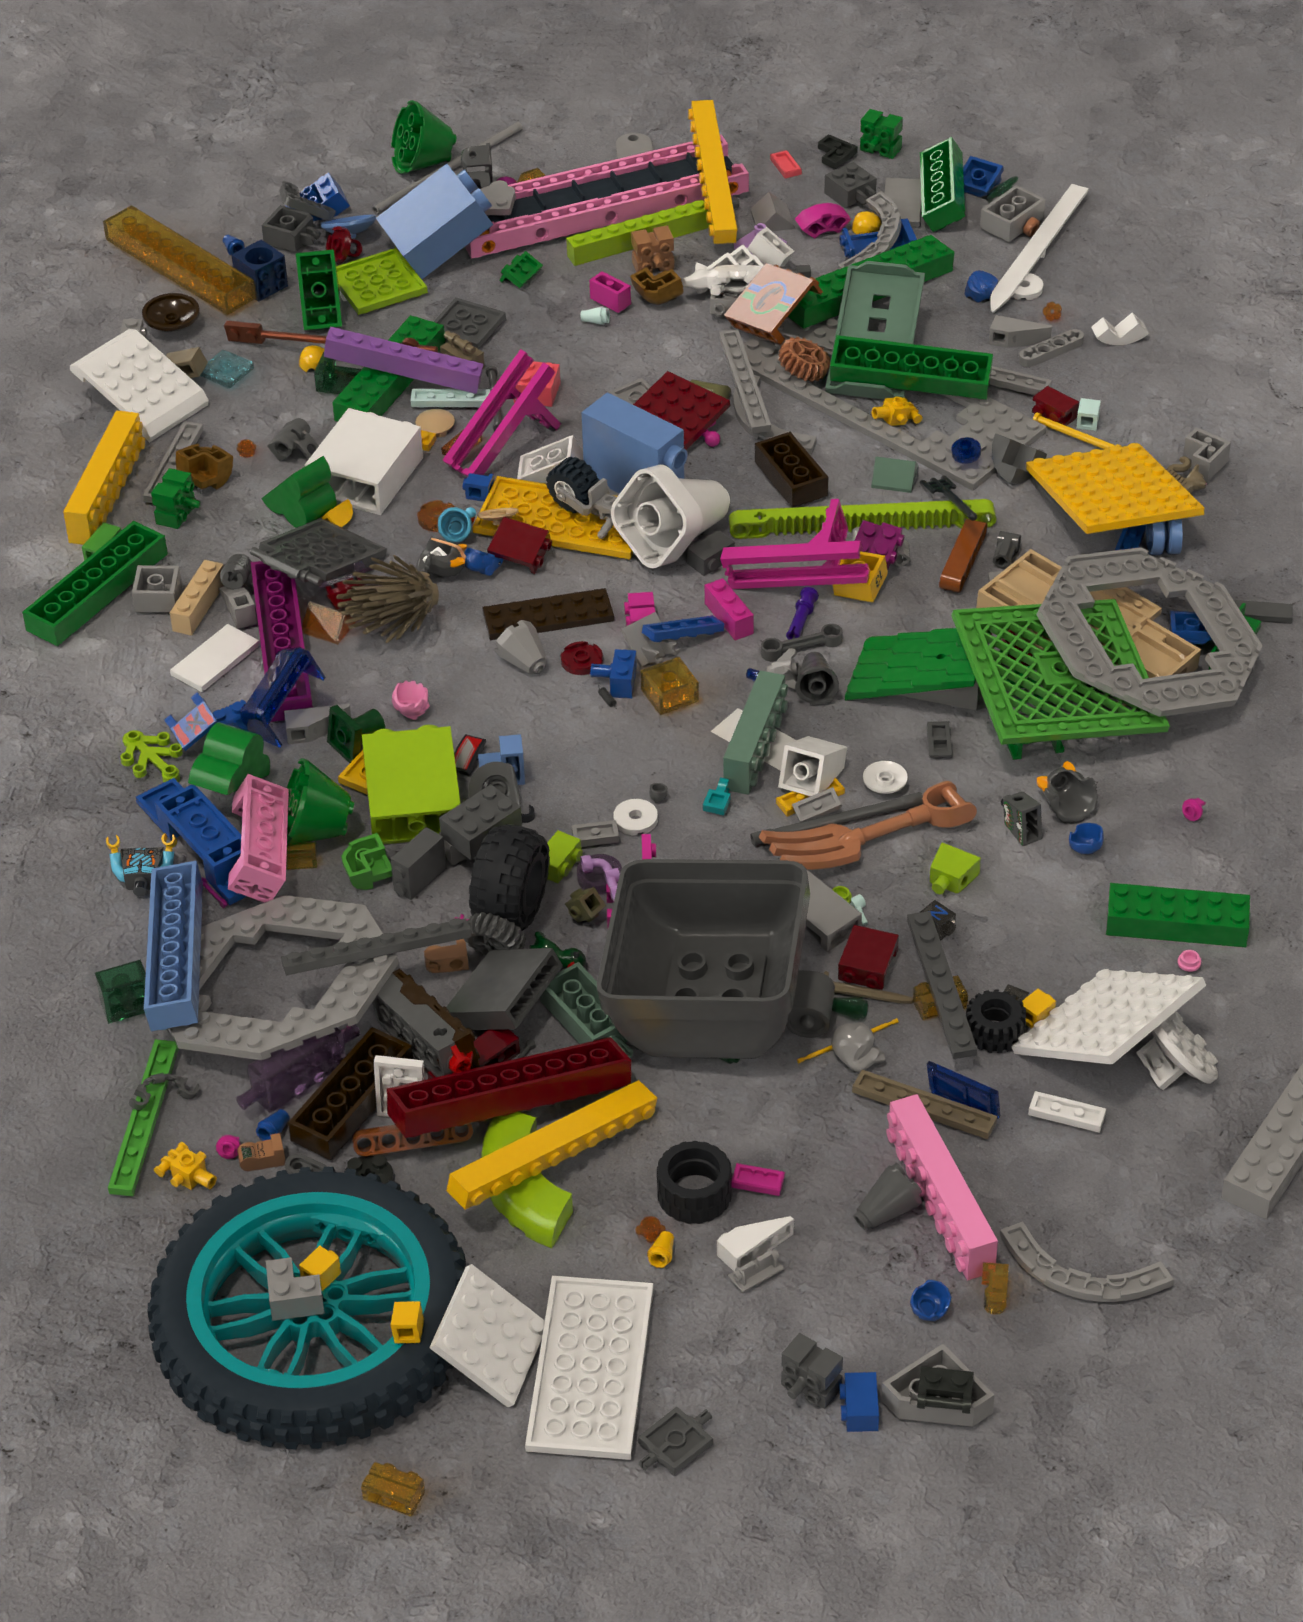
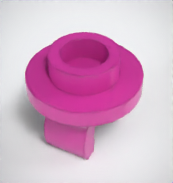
M1200 798L1186 800L1182 805L1184 816L1190 821L1200 819L1203 814L1202 806L1206 802Z
M232 1135L220 1137L216 1144L217 1153L225 1159L235 1158L238 1155L237 1149L241 1145L239 1137Z

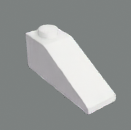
M788 1216L735 1227L730 1232L722 1234L717 1240V1256L735 1271L736 1267H742L750 1261L757 1259V1257L766 1253V1250L774 1249L794 1235V1219Z

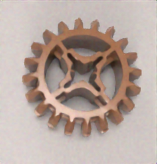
M791 337L783 343L779 350L778 360L781 362V366L785 367V371H789L791 375L802 378L804 381H819L823 379L829 370L831 358L824 351L823 347H819L818 343L815 344L812 340L808 341L804 337L802 339Z

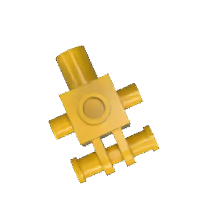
M902 397L885 398L883 406L873 407L871 412L874 419L883 418L891 426L906 425L908 419H913V422L917 424L923 418L918 414V409L911 402H908L906 398Z
M180 1142L176 1149H171L168 1152V1156H164L161 1159V1164L154 1168V1172L159 1177H163L165 1172L170 1170L172 1174L170 1182L174 1187H178L181 1184L192 1190L199 1183L207 1189H211L217 1181V1177L206 1170L205 1159L207 1157L205 1153L199 1151L195 1154L183 1142Z

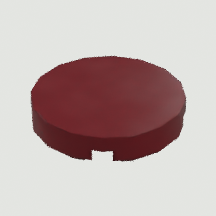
M585 641L567 645L560 655L562 667L574 675H589L592 663H603L602 650L597 645H589Z

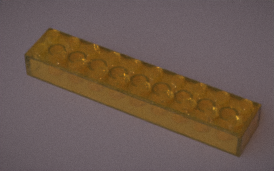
M131 205L103 221L107 241L226 315L233 313L256 299L255 285L252 278Z

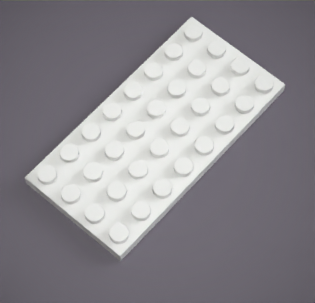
M552 1276L526 1436V1452L631 1460L653 1296V1283Z

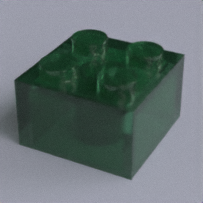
M141 959L95 972L100 1002L108 1024L145 1013L146 972Z

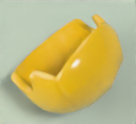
M863 211L855 216L851 228L856 235L878 232L881 227V221L875 213Z
M310 345L301 352L299 367L305 372L311 368L318 372L320 369L327 367L330 358L324 357V348Z

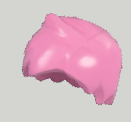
M405 680L403 683H398L392 694L393 707L403 716L416 720L430 706L427 688L422 683L416 684L415 681L408 682Z

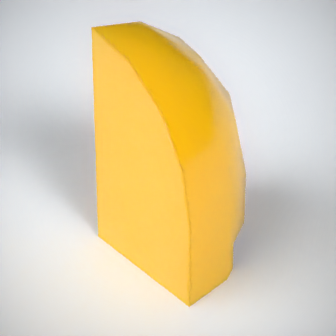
M349 499L345 500L328 511L322 519L343 527L352 519L353 508Z

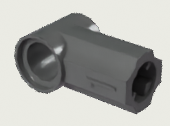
M999 532L997 548L993 556V563L997 565V568L1005 569L1011 565L1014 554L1019 551L1021 543L1020 534Z

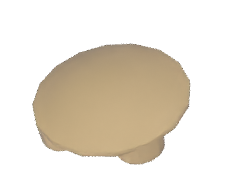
M431 409L420 413L415 423L417 426H421L422 431L436 433L437 437H444L447 435V431L454 426L455 419L449 411Z

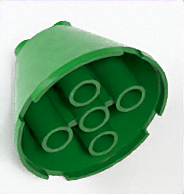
M408 101L407 107H402L397 116L392 134L391 147L394 148L395 157L392 156L391 158L395 170L398 173L406 174L444 162H450L452 147L457 139L456 134H453L451 127L419 102Z
M301 758L298 761V764H301L299 769L294 768L287 785V789H289L287 846L339 837L340 835L345 836L348 828V823H346L347 816L352 814L354 802L351 801L350 794L309 760Z

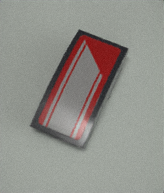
M464 735L454 752L457 773L470 776L475 761L478 760V754L483 752L486 739Z

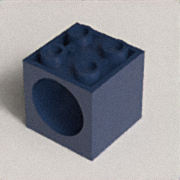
M262 239L231 255L235 286L259 302L288 287L285 255Z

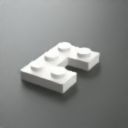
M375 1056L374 1076L377 1116L389 1117L387 1114V1088L400 1086L401 1083L409 1084L425 1079L423 1060Z

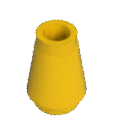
M668 1231L661 1232L648 1250V1260L654 1267L663 1268L671 1262L674 1243L672 1233Z

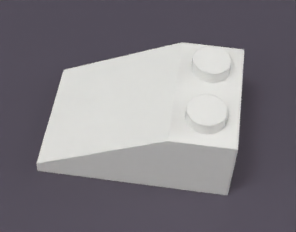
M571 435L521 455L517 479L547 483V474L564 459L577 457L583 460V450L575 437Z

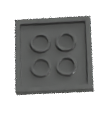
M455 298L434 322L444 325V332H455L461 339L468 340L472 343V346L479 349L506 319V312Z

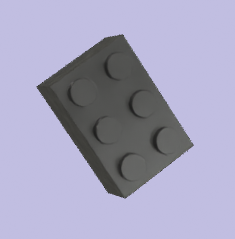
M491 784L439 818L441 836L470 860L476 857L484 837L488 835L492 828L505 826L506 824L522 827L521 807Z

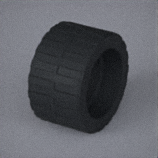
M685 1141L666 1150L659 1159L657 1167V1197L662 1210L675 1220L688 1224L709 1222L722 1215L728 1208L732 1198V1168L726 1154L717 1146L704 1141ZM690 1175H700L714 1181L711 1185L701 1189L683 1188L675 1182L682 1177Z

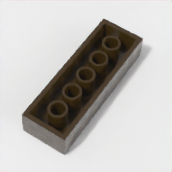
M371 1027L289 1120L288 1126L291 1142L331 1160L377 1107L374 1076L375 1056L413 1059L412 1045Z

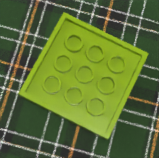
M397 248L336 266L339 290L358 315L428 293L426 284Z

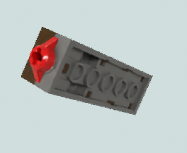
M400 968L394 971L372 1002L378 1023L393 1037L412 1045L413 1056L418 1060H423L424 1066L436 1077L479 1068L478 1060H480V1055L474 1046L475 1036L471 1029H466L457 1017L454 1018L445 1006L442 1007L433 995L427 994L424 987L416 984L410 974L406 975Z

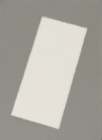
M737 708L711 732L730 742L743 710ZM776 729L775 740L770 742V752L768 757H764V762L781 771L785 744L796 740Z

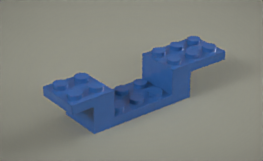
M172 778L136 796L137 804L170 840H172L173 834L176 838L181 836L203 860L206 880L229 905L247 897L228 890L229 872L241 856V834L197 786L190 785L183 788L175 778Z

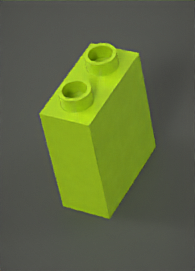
M423 725L414 730L393 731L391 729H380L372 734H362L372 834L378 833L383 845L410 842L426 827L439 834V818L461 804L451 726Z

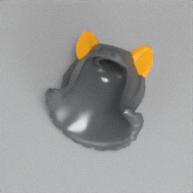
M431 536L415 568L420 572L440 576H456L463 569L465 559L461 557L458 549L431 540L433 536ZM458 544L463 551L467 548V544ZM440 547L447 555L439 556L430 552ZM425 556H427L426 561H425V563H424V561H423L422 559H423Z
M1066 761L1063 763V767L1054 770L1048 776H1039L1036 779L1038 787L1044 791L1047 800L1050 802L1051 810L1056 813V817L1061 821L1069 823L1081 822L1084 818H1089L1090 814L1096 809L1098 794L1095 780L1092 777L1084 778L1081 773L1076 771L1071 762Z

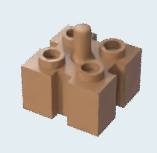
M668 225L653 228V232L647 233L646 229L631 232L632 246L634 248L632 250V263L636 272L646 267L651 273L656 268L660 272L674 269V256L672 253L674 251V238Z

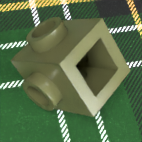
M594 887L582 890V888L575 890L570 894L571 899L565 903L570 916L577 923L584 920L587 922L594 920L599 916L598 912L607 906Z

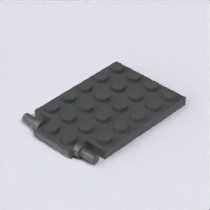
M320 518L260 542L259 549L252 547L250 554L259 558L264 564L271 566V569L286 573L290 578H299L301 581H309L320 586L322 581H329L332 578L372 562L371 558L379 559L386 556L387 548Z

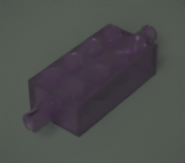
M356 1024L347 1026L342 1030L336 1027L334 1028V1033L318 1039L315 1036L303 1040V1045L288 1051H284L282 1048L270 1053V1058L255 1060L248 1065L251 1089L236 1097L238 1105L243 1110H246L249 1106L258 1102L269 1113L277 1108H281L285 1103L297 1095H301L305 1090L321 1082L333 1072L345 1058V1044L361 1035L359 1028Z

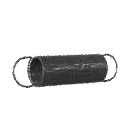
M605 687L599 688L598 693L610 707H615L617 701Z

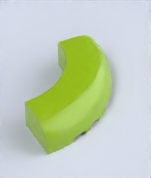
M521 1112L493 1117L488 1124L484 1136L481 1158L537 1131L536 1117ZM541 1173L523 1180L519 1185L512 1186L497 1196L491 1197L494 1207L508 1219L512 1227L516 1226L525 1233L526 1237L551 1249L573 1213L572 1193L555 1186Z

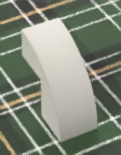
M1133 312L1115 327L1104 317L1091 327L1096 338L1109 345L1131 344L1149 334L1144 322Z

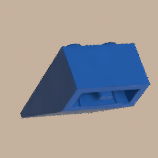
M329 172L299 193L300 197L333 208L336 211L334 217L350 207L340 185ZM311 215L313 221L322 220V218Z

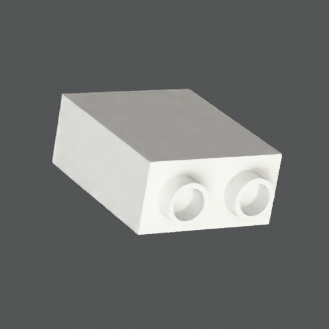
M348 408L306 462L305 466L324 456L331 470L329 484L335 493L337 504L349 499L352 508L381 515L423 459L421 426L413 425L407 421L401 422L378 416L372 412H362Z

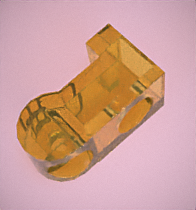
M983 1262L982 1285H989L984 1293V1309L990 1314H1000L1006 1308L1009 1264Z

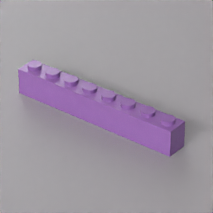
M330 327L325 342L324 357L475 394H477L481 382L483 364L334 327Z

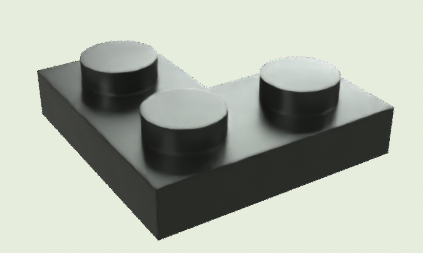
M829 134L818 142V149L826 152L822 156V163L831 168H839L858 153V146Z

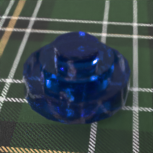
M969 437L960 438L952 444V458L962 464L973 463L981 456V445L976 439Z

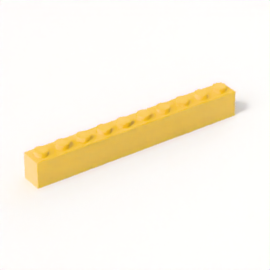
M713 100L691 101V109H688V119L692 120L690 121V131L694 132L692 142L693 145H696L695 158L699 159L697 160V170L701 171L699 173L700 184H703L702 197L706 198L704 199V209L708 210L706 212L707 223H710L709 236L713 237L714 244L736 243L737 225Z
M639 1080L450 1173L446 1191L465 1210L474 1205L477 1206L484 1200L497 1196L512 1186L519 1185L523 1180L531 1176H537L541 1171L551 1166L554 1167L561 1161L574 1157L579 1152L589 1147L592 1148L607 1138H612L616 1133L624 1129H630L644 1119L651 1118L655 1113L657 1097Z

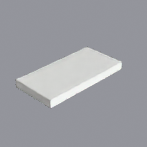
M227 624L170 669V674L200 692H204L260 646L259 640Z

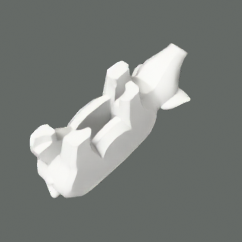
M696 263L695 272L688 277L682 278V285L696 289L697 294L704 293L708 289H710V294L720 295L724 292L740 294L763 266L721 265L708 270L707 266Z

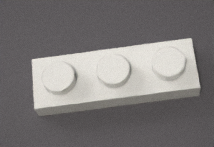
M1035 1091L1028 1115L1100 1133L1106 1115V1108Z

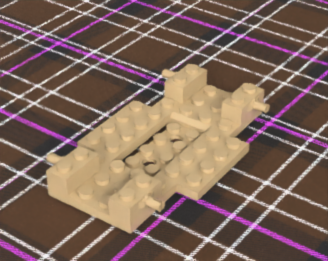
M1030 549L978 591L976 608L1042 604L1062 567ZM1127 587L1090 592L1094 600H1116L1149 678L1190 673L1198 668L1201 649L1153 621L1161 615V607ZM1090 624V627H1092V628H1094V629H1096V630L1099 629V628H1097V627H1095V626H1093V625ZM1029 628V631L1036 635L1038 634V632ZM1042 636V638L1048 640L1049 642L1051 641V639ZM1024 637L1021 638V639H1023L1024 641H1026V642H1028V643L1031 642L1030 640H1028V639H1026V638H1024ZM1035 644V646H1036L1037 648H1039V649H1041V650H1044V649H1045V648H1043V647H1041V646Z

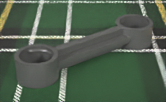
M827 624L822 627L819 633L780 641L776 638H767L761 643V657L766 661L774 662L789 648L797 650L818 644H823L827 647H837L842 643L843 630L837 624Z

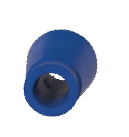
M231 235L224 236L223 243L230 255L245 248L242 240Z
M280 1109L260 1121L256 1129L258 1137L264 1141L271 1139L270 1135L281 1133L290 1119L289 1114L285 1110Z

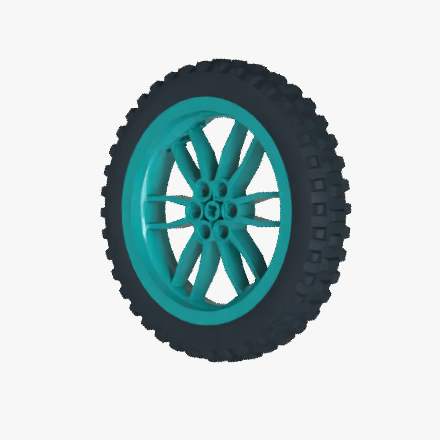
M324 1166L322 1171L312 1172L310 1167H301L299 1173L288 1174L286 1170L277 1171L276 1177L266 1179L263 1175L256 1177L253 1184L247 1187L239 1184L231 1189V1195L226 1198L221 1195L212 1200V1207L208 1210L203 1208L198 1210L193 1215L194 1222L192 1224L185 1223L179 1229L178 1240L169 1242L165 1249L167 1257L159 1261L156 1270L157 1278L152 1281L151 1300L148 1303L147 1309L149 1322H151L148 1325L150 1340L154 1341L152 1343V1350L156 1362L161 1363L160 1369L164 1378L169 1379V1385L178 1398H182L183 1403L188 1408L197 1411V1415L201 1420L216 1425L217 1430L223 1433L235 1432L239 1440L249 1442L251 1439L261 1442L262 1446L273 1447L275 1443H284L286 1449H297L299 1444L310 1445L311 1449L322 1448L323 1442L335 1441L336 1445L339 1446L346 1444L348 1437L358 1436L360 1439L371 1436L372 1429L380 1426L385 1430L393 1426L396 1417L399 1415L404 1418L408 1417L414 1412V1405L416 1403H425L432 1397V1388L434 1386H442L446 1380L445 1372L447 1369L454 1368V1366L429 1347L465 1270L466 1259L462 1247H457L458 1241L455 1235L449 1232L447 1222L438 1214H435V1209L430 1204H422L419 1195L413 1191L406 1192L401 1189L400 1184L391 1180L386 1184L382 1183L380 1176L369 1173L366 1177L359 1176L358 1171L355 1169L347 1168L344 1173L336 1172L334 1167ZM321 1237L317 1247L322 1246L326 1250H329L333 1239L339 1238L345 1242H350L346 1250L339 1257L341 1274L322 1291L324 1314L273 1321L269 1293L243 1294L214 1301L223 1283L240 1265L259 1284L268 1289L267 1269L251 1258L265 1249L274 1259L290 1258L285 1249L279 1245L287 1241ZM362 1244L383 1253L399 1267L397 1269L368 1272L343 1280L353 1266ZM292 1261L294 1277H301L300 1271ZM402 1283H408L410 1288L408 1292L364 1295L373 1290ZM420 1301L424 1317L421 1342L394 1343L392 1336L382 1345L365 1326L350 1316L393 1311L394 1302ZM257 1313L254 1316L217 1326H212L211 1318L217 1316ZM278 1329L268 1342L257 1367L237 1359L218 1342L252 1337ZM342 1332L363 1344L372 1354L358 1362L339 1342L336 1334ZM314 1337H321L335 1358L344 1366L342 1369L327 1373L299 1375L305 1364L310 1341ZM292 1340L298 1342L295 1355L287 1372L282 1374L277 1370L270 1369L275 1359Z

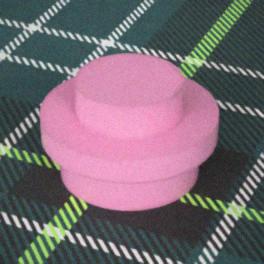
M1185 950L1178 957L1177 963L1182 970L1193 972L1200 968L1201 958L1196 951Z

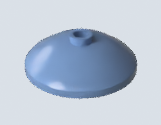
M358 215L322 222L321 228L333 234L334 230L332 229L334 227L348 228L351 238L357 237L356 233L367 230L375 222L376 215Z

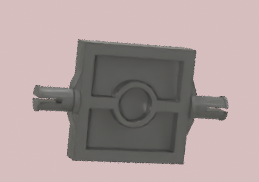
M678 1407L671 1410L638 1436V1443L649 1452L646 1457L639 1461L640 1467L646 1471L651 1465L658 1462L663 1464L674 1475L713 1445V1438L702 1427V1425L712 1419L711 1413L705 1409L694 1418L685 1414Z

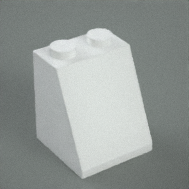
M810 736L785 744L778 787L808 796H813L826 790L834 778L844 769L847 747Z

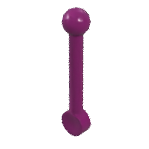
M201 877L203 886L219 902L223 909L228 906L226 900L222 899L207 884L206 878Z

